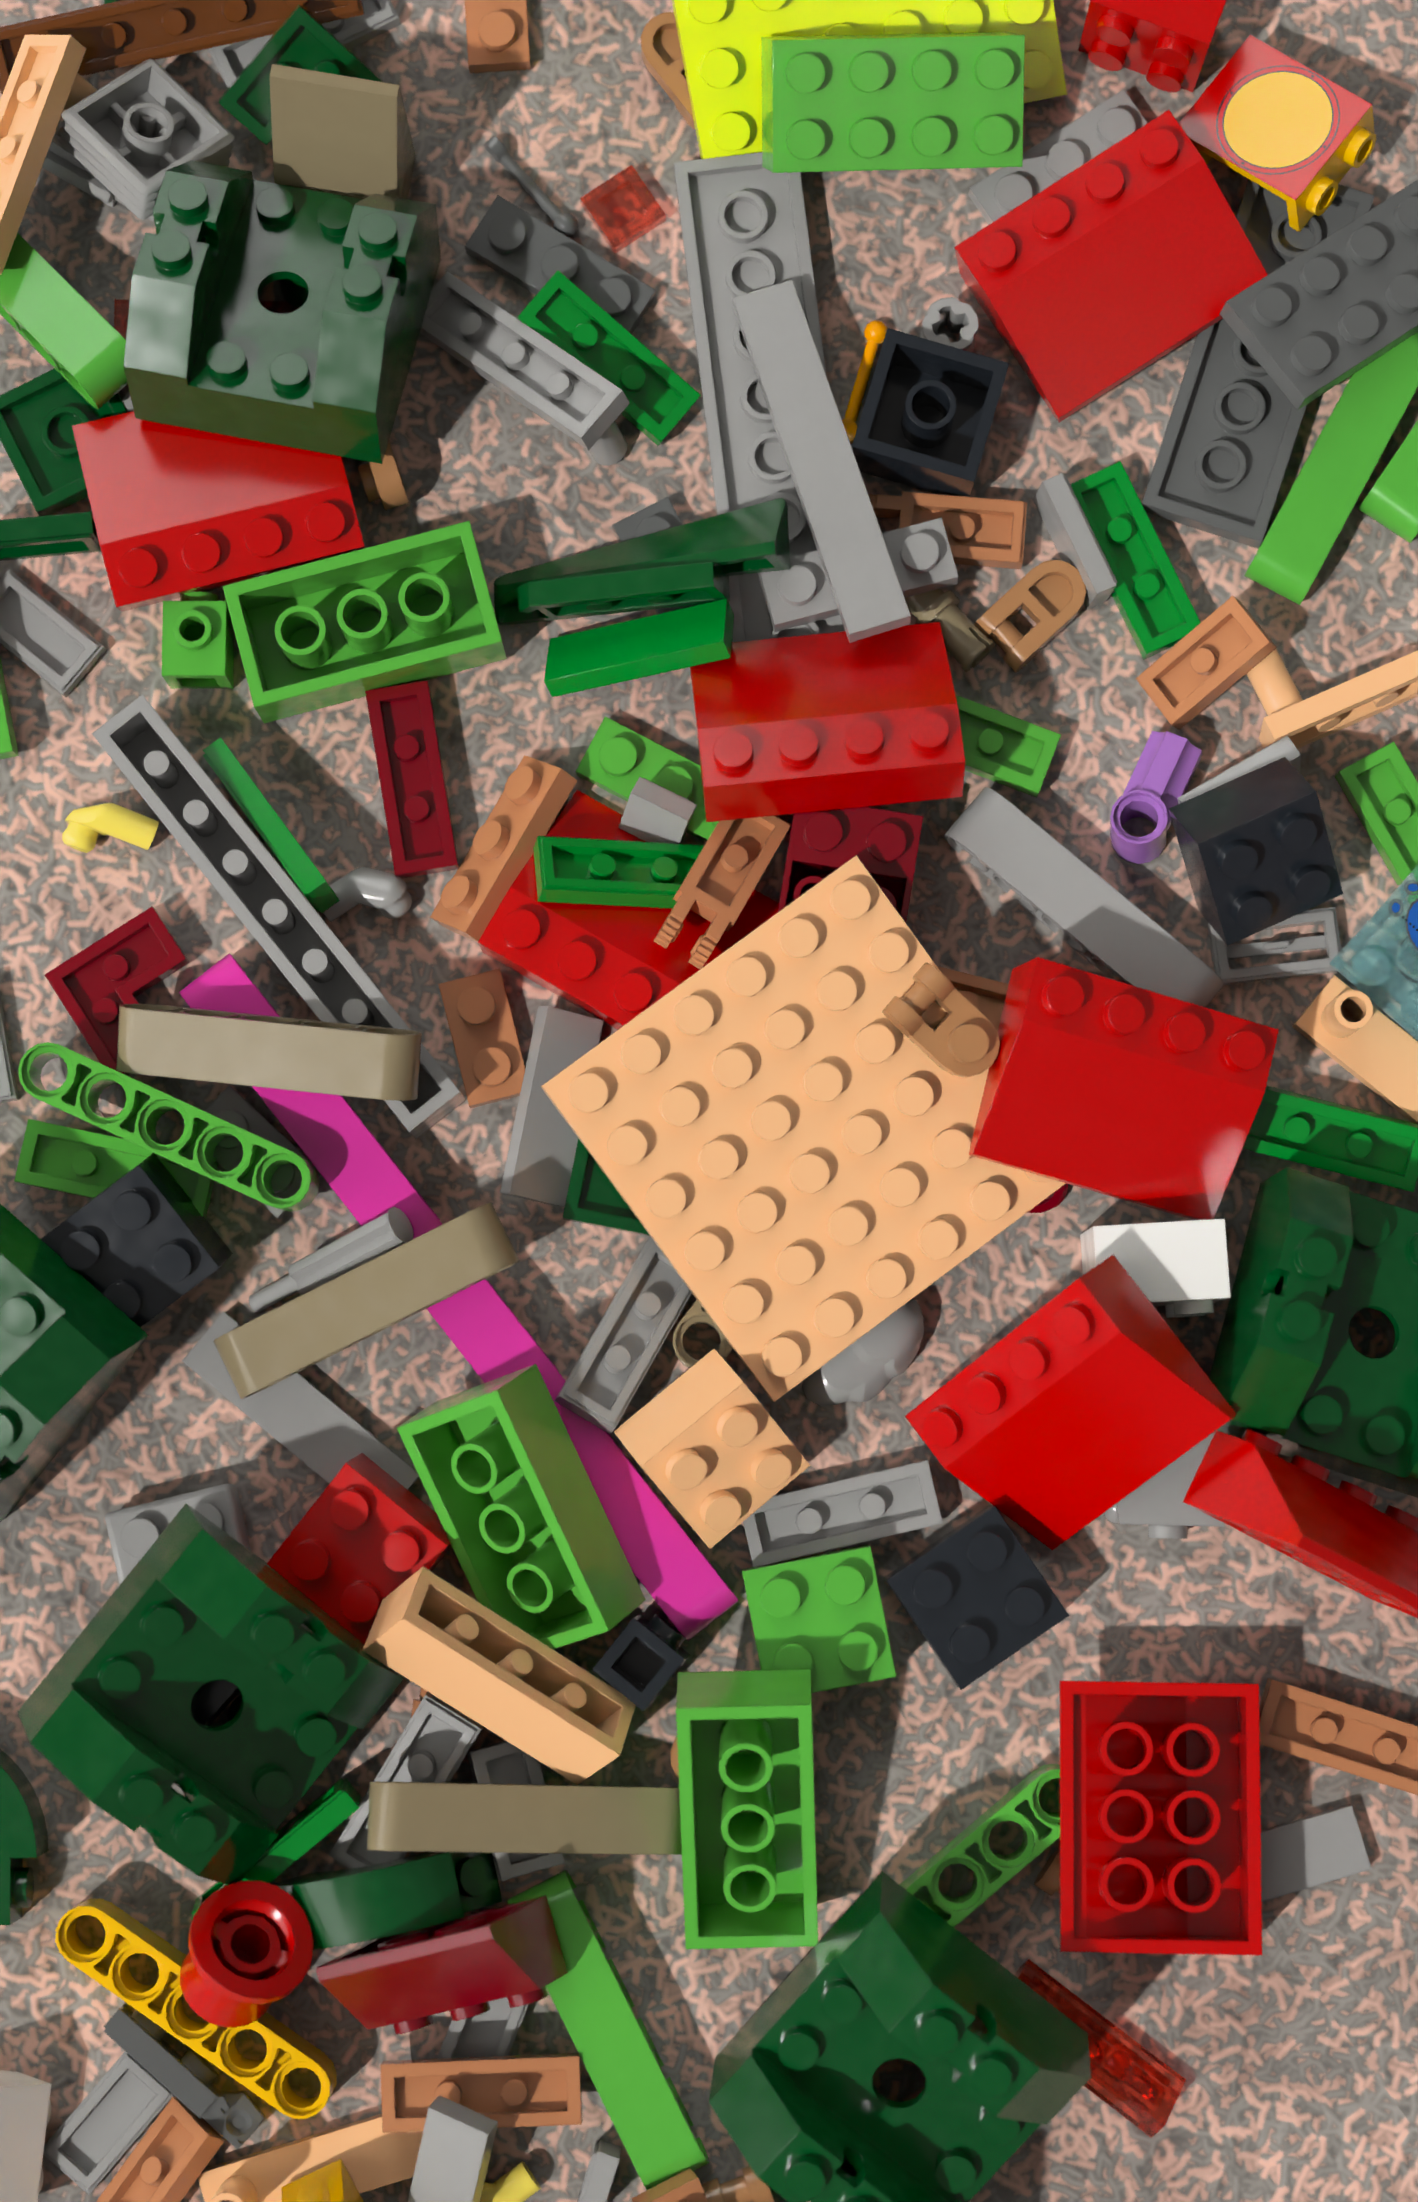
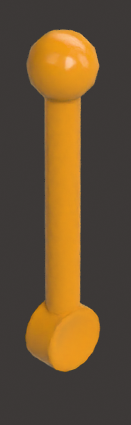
M880 320L869 322L864 329L867 343L844 419H842L850 444L853 443L858 426L855 422L878 346L884 342L887 332V326Z

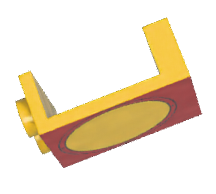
M1252 35L1248 36L1179 122L1206 164L1214 158L1284 199L1287 203L1289 227L1299 233L1314 214L1320 216L1329 208L1337 194L1339 182L1351 167L1359 168L1364 164L1376 143L1373 104Z

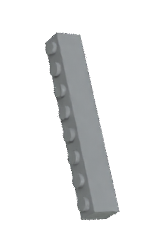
M143 694L92 733L320 1021L411 1030ZM421 1043L418 1098L404 1101H384L412 1136L417 1139L466 1099Z

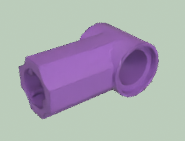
M1152 731L1123 795L1112 806L1110 815L1111 844L1116 854L1126 862L1135 864L1150 862L1157 858L1165 848L1167 832L1172 823L1169 808L1178 805V797L1186 793L1203 754L1202 750L1191 744L1188 739L1169 731ZM1140 817L1151 821L1156 828L1147 836L1135 837L1126 833L1122 826L1128 820Z

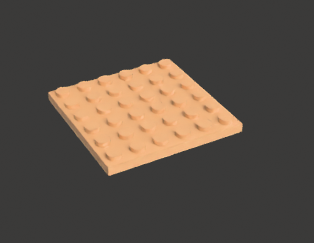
M857 855L541 1086L773 1402L777 1401L1066 1184L969 1155L989 1068L981 1074L969 1077L949 1074L932 1061L882 1013V1010L895 996L902 999L916 982L913 980V976L925 962L938 970L939 968ZM934 1001L921 1018L928 1026L934 1029L947 1012Z

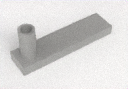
M447 271L431 290L420 333L589 450L597 463L605 466L618 463L625 456L628 448L627 441L615 422L618 416L630 404L623 390Z

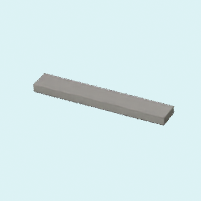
M793 280L732 298L738 324L849 643L909 625L911 623V615Z

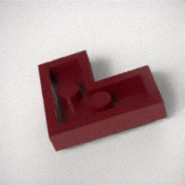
M151 906L46 973L45 977L99 1062L116 1070L119 1005L141 1004L136 996L190 962L157 910ZM118 1071V1072H120V1073H122V1074H125V1075H127V1076H129L130 1074H132V1073H125V1072Z

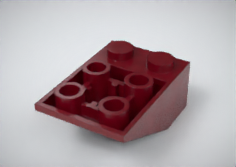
M869 807L794 814L778 912L857 855L906 923L923 816Z

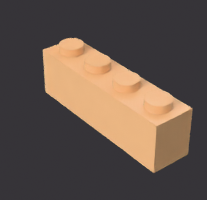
M424 1567L419 1569L382 1600L363 1648L365 1653L576 1785L620 1756L636 1707L633 1702L610 1685Z

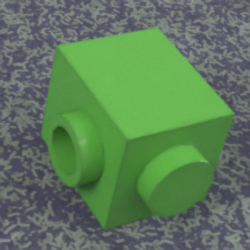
M195 591L182 594L180 601H163L162 677L171 689H233L234 629L227 602L219 601V596L216 594Z

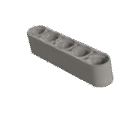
M983 788L944 834L945 840L955 851L959 853L964 849L973 857L970 863L1006 893L1012 889L1022 898L1018 903L1054 933L1060 929L1068 935L1070 939L1066 943L1102 973L1110 970L1119 978L1117 981L1202 1007H1207L1223 988V981L1208 965L993 789Z

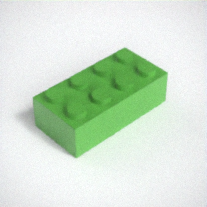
M1012 32L761 37L762 167L772 173L1023 167L1025 35Z
M470 521L222 586L253 705L264 724L366 697V690L426 681L507 659Z
M536 1364L438 1400L397 1427L479 1603L551 1649H555L610 1631L646 1600Z
M811 1669L678 1672L676 1722L686 1949L815 1947L818 1944Z

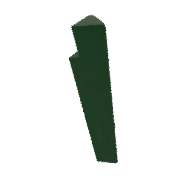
M782 498L774 499L507 573L496 578L494 581V609L497 624L514 625L698 605L726 598L730 601L729 576L791 569L787 502Z

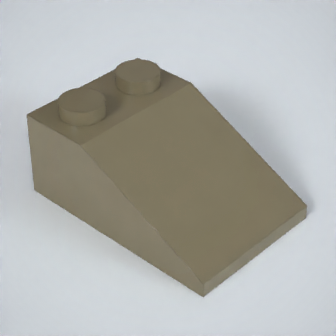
M272 64L270 71V99L275 184L365 199L374 193L408 199L416 155L400 85Z

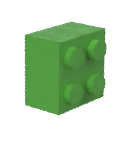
M863 1545L755 1568L742 1569L761 1670L811 1669V1693L896 1677L871 1546Z

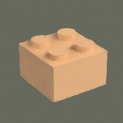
M712 1349L613 1431L640 1467L709 1549L810 1466L745 1383L715 1349Z

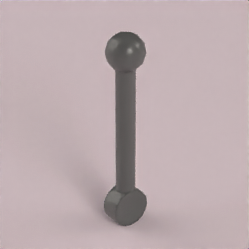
M492 136L484 143L486 150L498 163L505 167L554 221V229L567 237L573 236L578 228L576 218L569 213H562L509 155L506 147L497 137Z

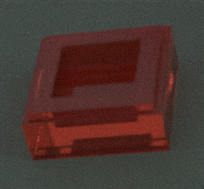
M632 165L580 198L582 207L614 254L666 221V214Z

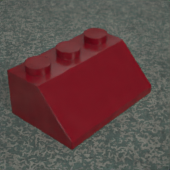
M546 1895L467 1914L462 1918L434 1926L370 1940L315 1968L319 1982L367 2030L393 2024L395 2034L408 2033L426 2027L434 2022L432 2015L450 2011L452 2021L477 2016L489 2011V2001L507 1997L509 2007H519L536 2002L548 1996L547 1985L568 1973Z

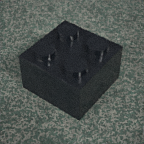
M887 328L852 445L860 472L939 495L970 497L1009 363Z
M1286 757L1169 808L1198 909L1227 946L1343 894L1317 791Z
M152 1153L41 1238L69 1267L82 1275L140 1328L218 1270L233 1254L205 1217L201 1216L191 1199L155 1153Z
M992 1505L987 1506L884 1577L886 1583L960 1690L1069 1616L1001 1514Z

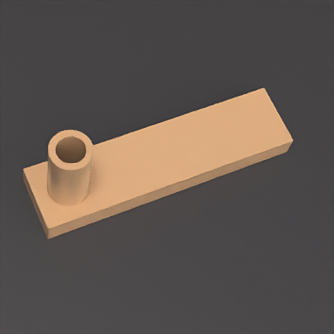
M25 35L0 100V275L3 273L63 110H67L97 91L95 87L78 74L86 48L71 35Z
M1275 649L1246 673L1268 715L1263 718L1259 735L1263 748L1288 736L1295 747L1299 749L1417 697L1418 650L1303 700L1277 649Z
M1334 975L1292 1027L1410 1122L1418 1124V1041L1375 1008L1366 994L1351 989Z
M378 2114L207 2167L199 2175L198 2181L204 2202H282L281 2187L341 2159L359 2194L413 2178L423 2131L382 2133V2114Z

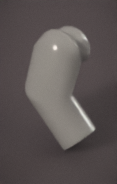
M359 867L330 885L340 901L323 913L332 922L353 907L362 904L381 909L382 914L386 918L396 919L408 912L412 904V897L406 890V883L399 876H395L394 873L369 867Z

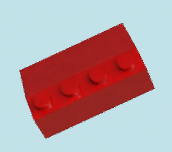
M1170 110L1159 115L954 247L961 277L1058 422L1066 419L1223 319L1220 312L1226 301L1268 275L1206 162Z
M134 411L72 426L100 549L116 608L121 612L180 598L182 594L188 592H205L232 583L365 548L341 456L136 419Z
M940 622L906 625L849 643L845 631L732 642L731 658L690 667L706 822L963 797L965 773L964 747L958 704Z
M576 790L546 834V836L646 842L618 828L623 816L622 814L579 790ZM533 853L510 886L479 939L478 944L484 954L618 1030L700 970L688 962L691 957L690 952L698 938L704 935L711 922L689 910L683 920L684 926L676 940L665 949L655 943L654 939L672 908L538 902ZM753 890L734 925L728 932L724 931L704 966L778 913L779 903Z
M1036 957L1012 969L997 1032L1000 1041L998 1056L988 1070L969 1155L1188 1219H1214L1264 1096L1279 1029Z
M1113 1254L1075 1280L905 1415V1417L944 1469L1048 1548L1054 1550L1237 1414Z
M1246 1429L1242 1439L1216 1430L1183 1500L1184 1503L1375 1602L1418 1619L1417 1517L1391 1505H1388L1385 1513L1375 1509L1374 1505L1378 1496L1344 1480H1341L1338 1488L1326 1482L1331 1471L1306 1458L1294 1455L1291 1463L1278 1457L1283 1445L1262 1434Z
M1059 1681L1060 1952L1262 1955L1259 1684Z

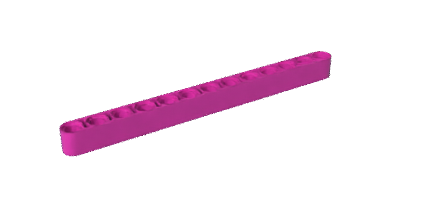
M230 953L179 992L190 1008L280 1017ZM252 1086L361 1226L387 1213L392 1207L402 1210L410 1220L414 1233L413 1239L443 1225L438 1216L412 1183L403 1175L401 1169L371 1131L362 1123L360 1117L343 1096ZM485 1279L427 1308L428 1312L484 1383L528 1366L537 1365L633 1573L688 1641L739 1601L697 1545L676 1522L677 1520L649 1484L639 1475L637 1469L612 1437L604 1430L555 1402L557 1395L566 1382L530 1333L518 1321L519 1319L488 1280Z

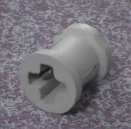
M941 298L930 305L928 313L922 322L920 337L973 353L974 337L979 327L977 314L971 305L963 303L957 298ZM947 325L951 334L960 332L958 341L950 343L946 334L938 335L939 327Z

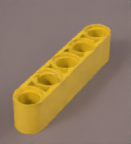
M91 1898L70 1909L60 1919L55 1936V1942L60 1954L103 1987L284 2115L293 2119H307L317 2115L325 2107L336 2087L337 2072L333 2061L303 2037L267 2012L257 2021L235 2028L221 2027L208 2021L197 2023L190 2020L182 2008L183 1992L180 1985V1970L186 1955L107 1900ZM91 1915L103 1924L105 1941L101 1947H89L79 1940L76 1933V1924L80 1916ZM144 1953L156 1961L159 1968L157 1983L143 1985L131 1976L129 1961L133 1954ZM248 2029L260 2033L267 2045L265 2058L260 2060L244 2058L238 2052L235 2045L237 2032ZM296 2068L312 2070L320 2080L321 2093L312 2098H302L296 2095L291 2090L288 2082L289 2072Z

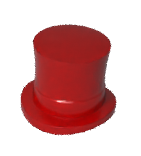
M240 1881L226 1885L212 1893L200 1905L191 1922L188 1940L189 1952L185 1956L180 1970V1985L183 1996L191 2009L204 2020L221 2027L235 2028L257 2021L267 2012L272 2002L289 1995L304 1979L309 1971L313 1957L311 1926L304 1910L293 1896L280 1887L263 1881Z

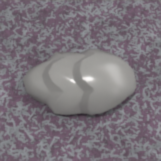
M911 1299L803 1380L802 1388L806 1398L820 1406L837 1405L846 1401L868 1402L878 1395L892 1378L904 1373L913 1362L920 1348L924 1333L922 1310L918 1302Z

